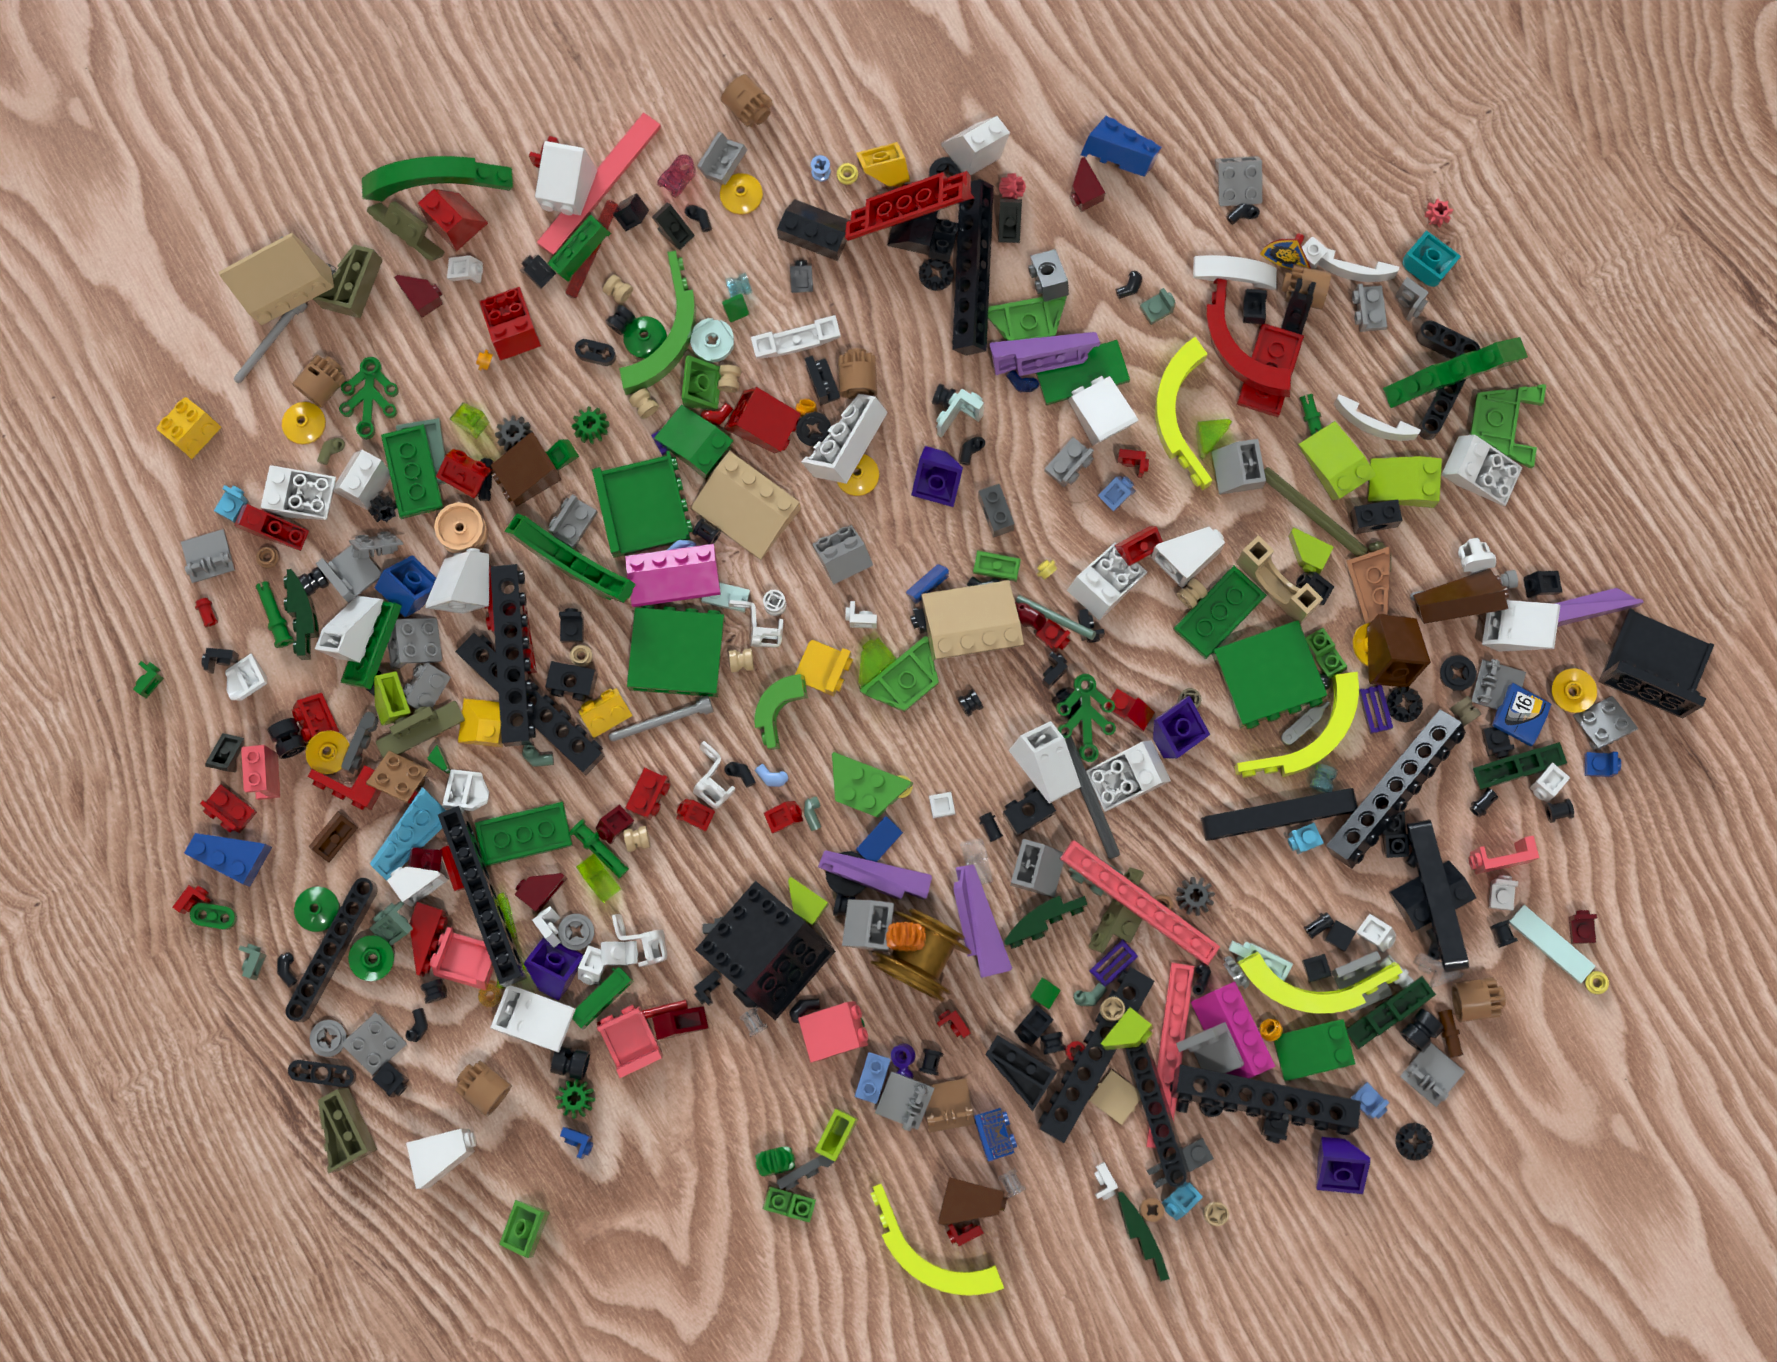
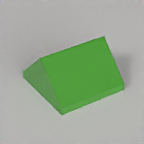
M689 355L686 356L681 397L686 408L718 409L720 390L717 387L718 381L721 379L719 366Z
M515 1200L499 1245L523 1257H533L550 1212Z

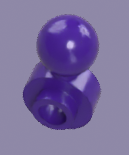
M899 1044L891 1051V1060L895 1066L899 1067L896 1073L913 1079V1073L908 1069V1066L915 1060V1051L909 1044Z

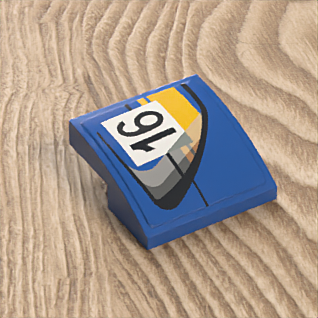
M1512 683L1508 686L1503 704L1497 709L1492 726L1531 747L1541 732L1551 703Z

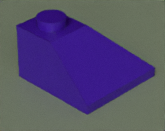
M925 446L919 459L911 496L954 507L963 467L946 451Z
M1190 696L1185 697L1154 720L1153 740L1163 758L1178 759L1210 735Z
M543 937L525 960L524 966L538 990L559 1001L573 981L584 954L568 949L562 943L553 947Z
M1321 1137L1318 1151L1316 1190L1363 1194L1371 1162L1370 1157L1346 1139Z

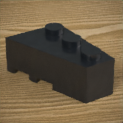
M1000 1032L985 1054L1033 1112L1058 1069Z

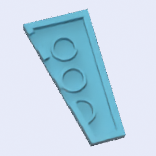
M422 787L370 862V865L387 881L394 870L402 867L409 860L411 848H422L442 829L438 814L447 810L442 808V805Z

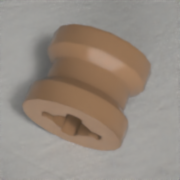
M1147 1198L1140 1204V1215L1146 1221L1156 1222L1164 1215V1206L1158 1199Z

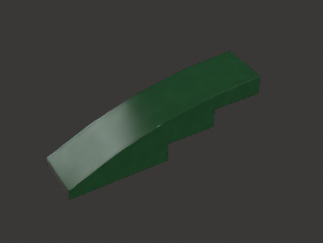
M1558 742L1475 767L1473 771L1478 786L1482 790L1543 772L1552 763L1557 767L1566 765L1567 760L1562 746Z
M1423 976L1419 977L1347 1027L1346 1030L1350 1041L1356 1049H1360L1436 995Z
M1122 1191L1116 1192L1128 1239L1138 1237L1143 1260L1153 1259L1158 1280H1169L1162 1254L1150 1229Z

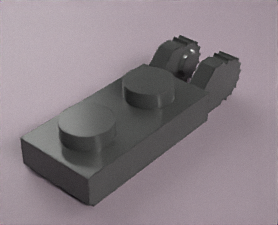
M366 712L363 718H361L342 762V769L348 773L354 774L355 769L358 770L361 766V754L363 749L368 748L371 741L369 735L378 727V718L372 712Z
M1203 1138L1182 1148L1189 1172L1214 1159ZM1176 1152L1168 1156L1167 1159L1169 1161L1173 1160L1176 1157ZM1161 1163L1148 1169V1175L1159 1172L1162 1169ZM1177 1170L1173 1174V1180L1175 1181L1182 1177L1183 1173ZM1166 1177L1158 1179L1154 1183L1155 1188L1168 1183Z
M820 1155L777 1180V1184L780 1189L785 1187L788 1191L799 1184L797 1181L799 1178L805 1175L809 1179L819 1173L818 1167H829L835 1161Z

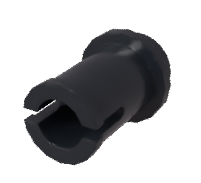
M1487 788L1477 801L1471 803L1470 810L1477 817L1487 814L1486 810L1499 797L1492 789Z
M991 812L979 817L981 821L979 824L983 825L990 839L989 841L993 842L1003 837V834L994 819L996 816L992 815Z
M1327 912L1319 914V918L1304 927L1311 939L1325 929L1332 928L1331 925L1334 924V921Z

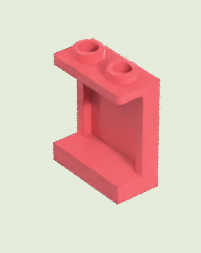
M265 745L242 747L244 792H255L257 800L280 798L278 754Z
M1534 836L1524 837L1515 842L1516 854L1492 859L1487 858L1484 846L1478 847L1471 851V856L1468 857L1470 868L1474 869L1476 875L1528 864L1539 858Z
M447 927L446 932L440 935L438 941L439 950L437 954H433L430 961L433 975L486 990L494 968L484 941L456 934L452 928Z
M855 1001L845 1002L798 1018L811 1063L868 1046V1033L861 1021L862 1012Z
M630 1005L620 1010L622 1014L615 1018L611 1014L599 1020L601 1024L597 1026L598 1032L600 1031L617 1067L616 1071L620 1078L663 1057L662 1051L640 1006L634 1008V1005Z

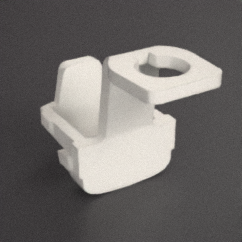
M1479 538L1469 539L1464 545L1459 547L1458 555L1464 572L1470 571V575L1495 567V555L1490 552L1487 543L1480 542Z
M729 600V607L751 609L752 631L750 646L776 648L781 645L783 619H779L778 629L757 627L754 603ZM762 639H776L777 644L762 643L761 641Z
M703 741L700 745V750L715 763L709 772L696 784L693 793L712 808L717 809L733 794L735 787L731 786L726 792L711 779L720 765L721 757L710 745ZM706 795H709V796H710L711 798H713L717 803L715 804V803H714L710 798H708Z
M612 915L614 929L619 940H642L646 961L639 962V967L660 963L667 959L664 930H654L639 935L626 936L622 915ZM659 944L661 948L662 957L660 955Z

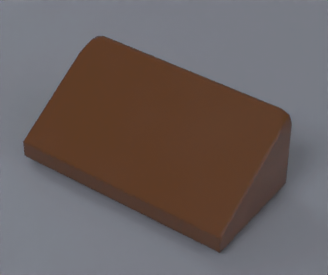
M337 812L309 847L329 863L358 827L340 812Z

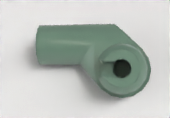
M525 745L523 747L522 755L532 766L554 765L553 754L541 755L533 745Z
M817 797L808 798L804 806V816L811 831L821 827L814 809L821 806Z
M1098 983L1091 992L1076 991L1073 998L1079 1006H1094L1106 993L1107 989Z

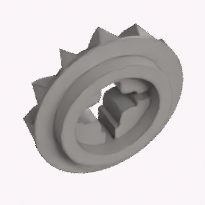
M582 914L568 915L561 921L558 927L559 940L562 945L571 950H583L591 944L595 936L594 925L589 918ZM569 926L576 929L580 926L582 928L580 932L584 938L575 936L571 939L573 932Z
M1232 957L1224 958L1226 963L1223 965L1239 987L1243 986L1246 989L1249 986V980Z
M324 1020L313 1027L309 1038L310 1045L318 1055L333 1057L342 1052L343 1046L341 1043L346 1040L347 1033L343 1025L338 1022ZM327 1032L330 1035L337 1036L331 1040L330 1045L328 1042L319 1041L326 1037Z

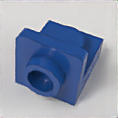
M1618 752L1585 753V776L1613 777L1621 770V758H1618Z
M563 1127L560 1136L565 1138V1143L576 1147L578 1143L581 1144L577 1158L584 1159L585 1155L589 1156L593 1147V1142H590L592 1136Z

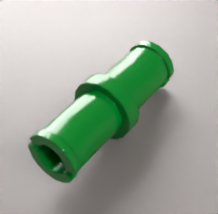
M1307 394L1309 404H1307L1305 395L1300 397L1299 400L1305 414L1303 417L1304 422H1307L1312 436L1316 433L1315 430L1319 431L1323 427L1320 421L1321 413L1317 411L1313 394Z

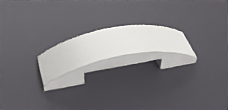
M1328 249V252L1318 263L1319 266L1334 275L1359 282L1391 280L1395 278L1399 271V266L1379 261L1375 269L1333 259L1335 250Z
M1202 255L1194 257L1193 278L1209 281L1219 278L1253 283L1254 287L1276 289L1277 268L1272 265L1233 256Z
M836 316L814 320V324L776 334L768 332L751 337L756 359L801 352L841 337Z
M1338 395L1334 403L1336 409L1346 420L1362 431L1376 437L1395 441L1415 440L1420 433V429L1402 421L1394 428L1357 412L1356 409L1359 403L1342 395Z

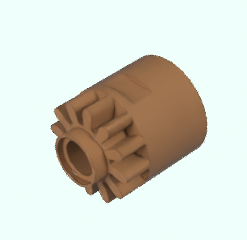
M746 74L734 79L721 96V102L746 127H753L755 123L757 125L762 124L771 113L769 108L773 105V100Z
M1293 265L1291 273H1285L1281 291L1286 292L1285 302H1289L1291 292H1294L1297 278L1303 279L1302 288L1299 291L1301 294L1307 295L1308 286L1311 281L1316 282L1311 308L1322 310L1329 289L1331 273Z
M861 348L850 349L844 355H839L840 396L847 399H855L858 394L875 396L877 394L876 356L872 355V353H867L865 349Z
M316 355L294 380L292 385L310 401L322 408L346 378L340 373L343 368L329 356L324 359Z
M1494 977L1452 984L1453 1007L1459 1022L1495 1018L1502 1015L1501 1009L1506 1005L1505 993L1502 986H1497V980Z
M480 1060L474 1066L469 1064L457 1077L459 1084L455 1091L487 1117L504 1100L512 1085Z

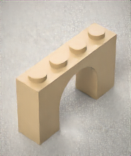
M1258 535L1242 550L1236 564L1294 621L1299 620L1301 625L1316 610L1323 598L1308 583L1301 589L1291 584L1273 564L1271 556L1274 550Z

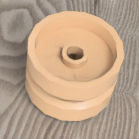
M460 502L449 504L436 517L434 526L436 537L451 554L464 553L470 548L482 550L488 538L487 524L473 506Z

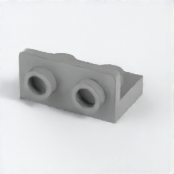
M1408 277L1402 283L1395 297L1402 306L1411 308L1406 317V320L1410 321L1413 316L1417 319L1428 302L1425 298L1429 292Z
M1362 283L1358 284L1355 291H1352V302L1357 307L1355 324L1359 325V331L1386 330L1387 321L1382 286L1363 287Z
M1072 437L1048 464L1044 472L1064 488L1068 483L1072 485L1080 474L1078 472L1081 468L1084 467L1086 469L1094 460L1092 457L1094 450L1091 447L1087 449Z
M572 494L570 498H566L562 503V511L558 517L555 516L551 520L549 532L569 547L575 549L598 512L578 500Z

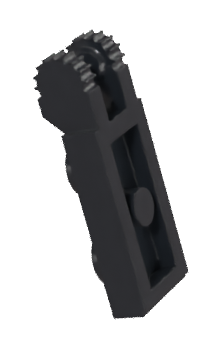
M1297 278L1294 292H1291L1281 329L1302 335L1312 305L1316 282L1311 281L1308 286V293L1305 295L1299 293L1302 288L1303 279Z

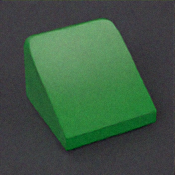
M741 293L722 302L729 322H734L749 315L746 302Z
M568 439L558 440L546 451L556 470H560L579 457Z
M436 745L427 759L445 773L450 774L451 769L442 749Z
M1042 977L1030 998L1045 1008L1050 1009L1061 990Z

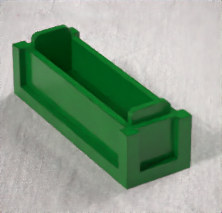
M590 214L551 258L548 264L562 278L569 282L576 270L607 236L611 235V232Z
M613 967L612 970L614 972L576 1008L572 1019L581 1029H585L634 982L622 968L618 967L615 969Z

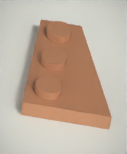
M1390 547L1346 561L1365 623H1371L1378 614L1389 615Z

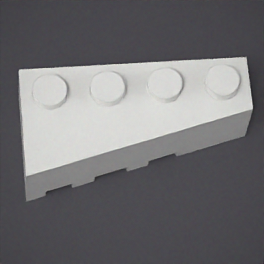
M858 394L841 414L842 419L840 422L828 429L829 435L823 442H817L813 447L815 451L810 457L806 456L801 461L813 477L847 484L888 412L875 396Z

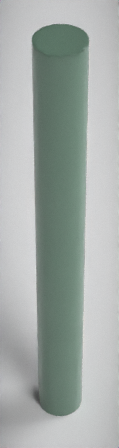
M1021 595L1017 597V603H1026L1043 613L1046 618L1091 640L1095 638V631Z

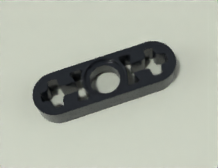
M295 1060L288 1067V1075L295 1081L338 1087H350L356 1081L355 1071L347 1066ZM301 1064V1068L309 1069L311 1073H301L298 1077V1073L294 1072V1069L298 1068ZM320 1067H325L328 1070V1076L325 1080H319L316 1077V1072ZM345 1070H347V1075H350V1079L345 1080V1083H343V1079L333 1078L334 1073L344 1074Z

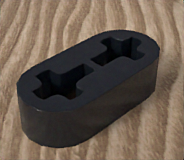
M582 339L575 345V352L580 360L602 366H610L616 360L615 350L608 344ZM585 346H588L589 350L594 352L586 351L585 354H582L580 348L584 349ZM606 351H609L611 357H607L606 360H603L602 355L598 354H605Z

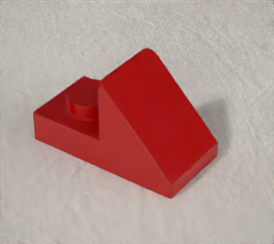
M1116 689L1110 699L1115 704V708L1111 713L1143 732L1155 714L1140 698L1134 699L1119 689ZM1108 702V704L1106 705V710H1108L1111 707L1110 702Z

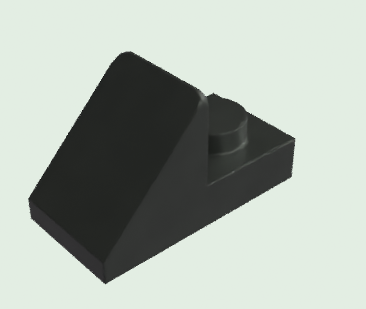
M1000 199L998 242L1020 243L1022 199Z
M666 203L652 216L659 226L657 230L678 250H681L695 236L669 203Z
M222 733L207 759L205 767L236 772V759L241 752V748L245 745L244 738Z

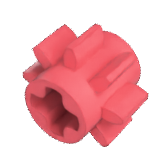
M1016 173L1007 174V177H1002V181L999 184V191L1002 197L1008 199L1023 197L1026 189L1023 177H1017Z
M1437 198L1434 205L1430 202L1428 203L1426 208L1429 211H1426L1424 217L1429 218V225L1435 224L1441 227L1443 221L1449 223L1451 218L1448 215L1453 212V209L1447 205L1448 201L1443 202Z

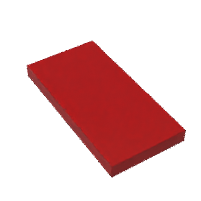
M1262 324L1251 358L1268 366L1291 369L1292 376L1304 335L1272 325ZM1243 383L1236 405L1279 418L1285 397L1266 394Z

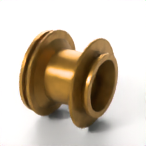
M909 909L908 912L911 913V916L894 911V915L902 921L919 923L925 927V945L921 950L916 951L893 950L891 955L874 951L872 954L877 957V960H871L870 964L902 983L938 1001L944 1002L945 998L942 997V994H951V991L942 986L938 979L954 949L966 954L972 953L969 948L959 942V940L964 941L965 936L915 909Z

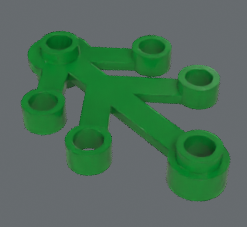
M375 357L363 359L360 363V371L349 381L341 385L343 394L352 396L355 393V387L365 379V387L348 402L342 403L339 411L344 417H350L354 413V408L364 400L363 418L357 424L356 432L362 439L366 440L371 439L375 435V427L372 424L373 400L383 409L386 417L393 418L397 415L396 407L388 403L374 388V381L376 379L384 387V391L389 397H395L399 392L396 384L390 382L381 373L382 365ZM369 366H375L373 371H368ZM347 386L352 387L349 392H345ZM390 387H395V390L392 393H389L388 389ZM345 407H350V410L347 413H344L343 409ZM388 408L394 409L391 414H387ZM366 428H370L369 434H363V431Z
M1081 674L1074 681L1075 690L1064 702L1057 704L1056 711L1062 716H1067L1071 712V707L1080 697L1081 707L1066 724L1058 727V731L1061 733V730L1067 727L1068 733L1062 736L1069 738L1072 730L1082 720L1083 745L1079 749V755L1084 761L1093 762L1097 759L1099 751L1092 743L1091 719L1101 727V731L1106 735L1114 734L1116 726L1113 722L1107 721L1091 706L1090 696L1100 704V709L1106 713L1112 712L1115 704L1096 689V680L1093 676ZM1083 681H1087L1088 686L1085 689H1082L1081 683ZM1106 702H1110L1111 707L1108 710L1104 708V704ZM1062 705L1067 706V710L1064 713L1060 711ZM1107 724H1110L1112 726L1110 732L1105 731V727ZM1087 748H1090L1091 750L1089 756H1085L1084 751Z

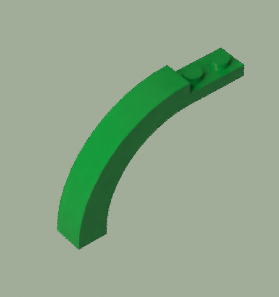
M430 156L397 161L379 167L361 179L362 199L381 202L399 191L429 184H465L508 191L513 188L512 167L475 162V158L459 156Z

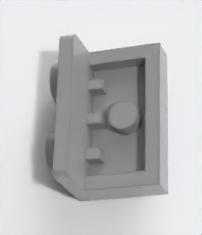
M718 132L697 167L707 179L726 185L745 155L747 148L743 144L728 140L723 133Z
M425 662L416 666L412 674L414 676L413 679L403 687L407 704L415 709L424 706L433 708L451 678Z

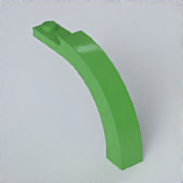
M676 251L667 252L677 300L676 317L673 327L666 340L653 354L636 364L619 368L625 395L648 388L667 376L680 362L690 344L696 322L695 296L693 289H688L686 277L682 278L681 271L685 269L682 257L678 258Z

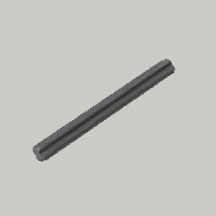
M1072 736L1065 738L1081 785L1080 791L1109 859L1116 858L1120 855V851Z

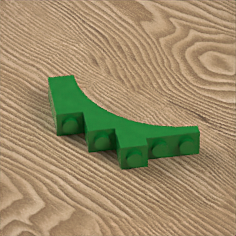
M1521 337L1503 340L1480 350L1464 353L1449 361L1433 364L1415 372V374L1384 387L1383 390L1390 408H1395L1454 383L1512 365L1528 358Z
M516 513L504 531L541 560L553 564L571 579L583 583L604 599H614L624 603L633 593L636 584L631 580L583 556L524 515Z

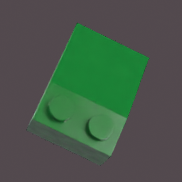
M683 405L677 409L654 437L656 441L704 479L708 478L733 447L734 440L716 426Z
M1344 1019L1283 1033L1274 1041L1284 1081L1356 1064Z

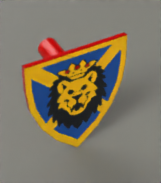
M1297 234L1295 239H1279L1270 242L1260 253L1261 256L1270 262L1292 270L1293 265L1311 269L1301 246L1305 238L1302 234Z

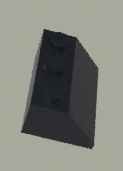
M940 210L892 226L887 246L929 255Z
M794 199L785 210L778 225V239L839 261L847 242L845 239L846 222L851 220Z
M1450 861L1443 863L1455 910L1476 899L1477 897L1469 883ZM1419 877L1389 892L1411 933L1431 923Z

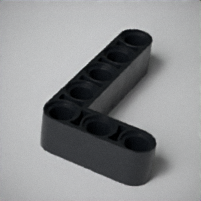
M1432 320L1424 322L1416 335L1417 341L1421 345L1449 359L1464 354L1463 350L1465 349L1471 352L1480 350L1479 344L1474 340ZM1424 330L1431 331L1433 336H1426ZM1443 340L1451 341L1453 346L1445 345ZM1466 379L1448 386L1453 389V394L1447 393L1444 388L1437 390L1418 429H1420L1419 435L1421 438L1432 440L1436 437ZM1435 405L1442 406L1444 412H1438L1435 409ZM1425 424H1431L1435 431L1427 430Z

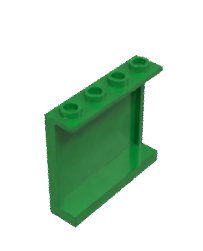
M666 451L667 456L604 471L601 470V467L592 469L613 558L674 544L677 540H691L690 533L693 532L691 520H686L685 512L688 511L686 498L681 499L680 491L684 489L681 477L676 478L675 470H679L676 457H671L670 451Z
M650 605L635 608L627 680L629 691L718 697L723 628L726 621L724 614L716 610L699 613V610L687 608L685 611H676L674 607H663V610L654 609V606Z
M1299 620L1216 648L1212 652L1213 659L1219 665L1240 720V728L1252 729L1259 726L1260 721L1267 719L1268 722H1272L1281 718L1280 714L1289 712V715L1302 711L1301 707L1318 706L1323 703V699L1327 696Z

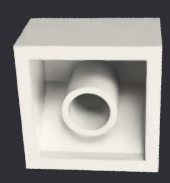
M399 867L390 874L391 878L387 881L400 900L412 907L449 879L438 871Z

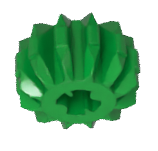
M588 406L587 412L584 413L580 409L579 413L581 416L573 417L576 422L572 424V429L576 430L574 435L576 438L581 437L582 443L587 442L589 439L590 444H594V439L596 438L602 442L601 434L608 435V431L605 428L609 427L610 424L609 421H606V414H600L599 408L592 412L591 407ZM593 422L592 428L589 429L590 423Z
M575 1079L572 1086V1083L567 1080L565 1082L567 1090L563 1087L558 1088L564 1094L563 1096H556V1100H563V1103L557 1105V1108L563 1109L566 1107L563 1112L564 1116L569 1115L572 1110L571 1116L573 1119L577 1118L578 1111L582 1117H585L586 1112L584 1108L589 1111L593 1109L592 1106L588 1105V1101H596V1098L588 1097L589 1094L594 1092V1089L590 1088L585 1091L588 1086L586 1081L580 1086V1081ZM575 1092H578L577 1096H581V1100L577 1101L576 1105H573L574 1102L570 1098L575 1096Z
M787 1146L766 1150L755 1156L756 1168L759 1175L764 1177L784 1173L795 1168L794 1154L792 1149Z

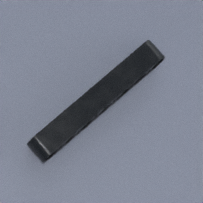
M1348 788L1202 817L1201 823L1205 841L1349 814L1355 812L1358 805L1354 788Z
M1428 819L1408 823L1407 832L1445 973L1468 969V956L1432 822Z
M359 878L352 885L286 1007L285 1012L288 1019L295 1022H305L310 1018L377 895L378 888L373 881L367 878ZM369 883V892L362 895L360 890L362 885ZM357 903L359 910L355 915H351L349 909L353 904ZM342 924L348 926V930L344 935H340L338 931ZM335 944L337 948L336 953L329 956L327 952L328 947ZM323 964L325 966V973L322 976H318L316 973L317 967ZM309 985H312L314 993L312 996L307 997L305 990ZM300 1005L303 1008V1013L300 1017L296 1018L294 1010Z
M1142 1042L1136 1048H1125L1166 1180L1173 1187L1184 1188L1190 1182V1172L1149 1042L1146 1044ZM1142 1058H1146L1148 1061V1065L1144 1070L1138 1068V1061ZM1153 1080L1155 1088L1152 1092L1147 1093L1145 1084L1147 1081ZM1159 1102L1162 1106V1111L1160 1114L1154 1115L1152 1106ZM1163 1125H1167L1169 1128V1134L1165 1138L1159 1135V1128ZM1173 1147L1176 1151V1157L1169 1161L1166 1157V1151ZM1180 1170L1184 1178L1182 1182L1177 1184L1173 1180V1174Z

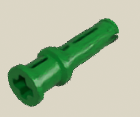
M268 581L261 582L263 586L259 583L255 588L258 591L269 620L267 627L269 631H272L275 639L274 646L275 648L286 647L294 642L286 627L288 625L287 620L281 617L270 588V583Z
M584 819L580 820L570 830L569 834L571 836L574 835L583 844L582 847L584 849H590L620 879L629 868L603 844L597 832L594 833L585 824L586 821Z

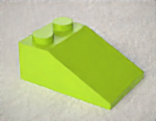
M1336 421L1298 444L1332 501L1344 497L1376 476L1366 457Z
M1416 456L1371 459L1370 466L1376 476L1369 480L1368 502L1379 503L1398 499L1399 505L1435 508L1440 501L1442 458Z

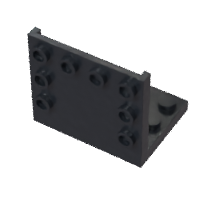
M1630 608L1627 611L1598 682L1683 719L1704 706L1706 698L1700 696L1701 693L1696 691L1714 644L1706 643L1639 614Z
M757 881L748 888L695 949L775 1021L836 952L802 918Z

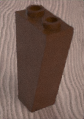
M1487 569L1414 594L1413 598L1417 613L1422 622L1426 624L1508 609L1507 599H1510L1506 586L1502 585L1499 575L1495 576L1491 569Z

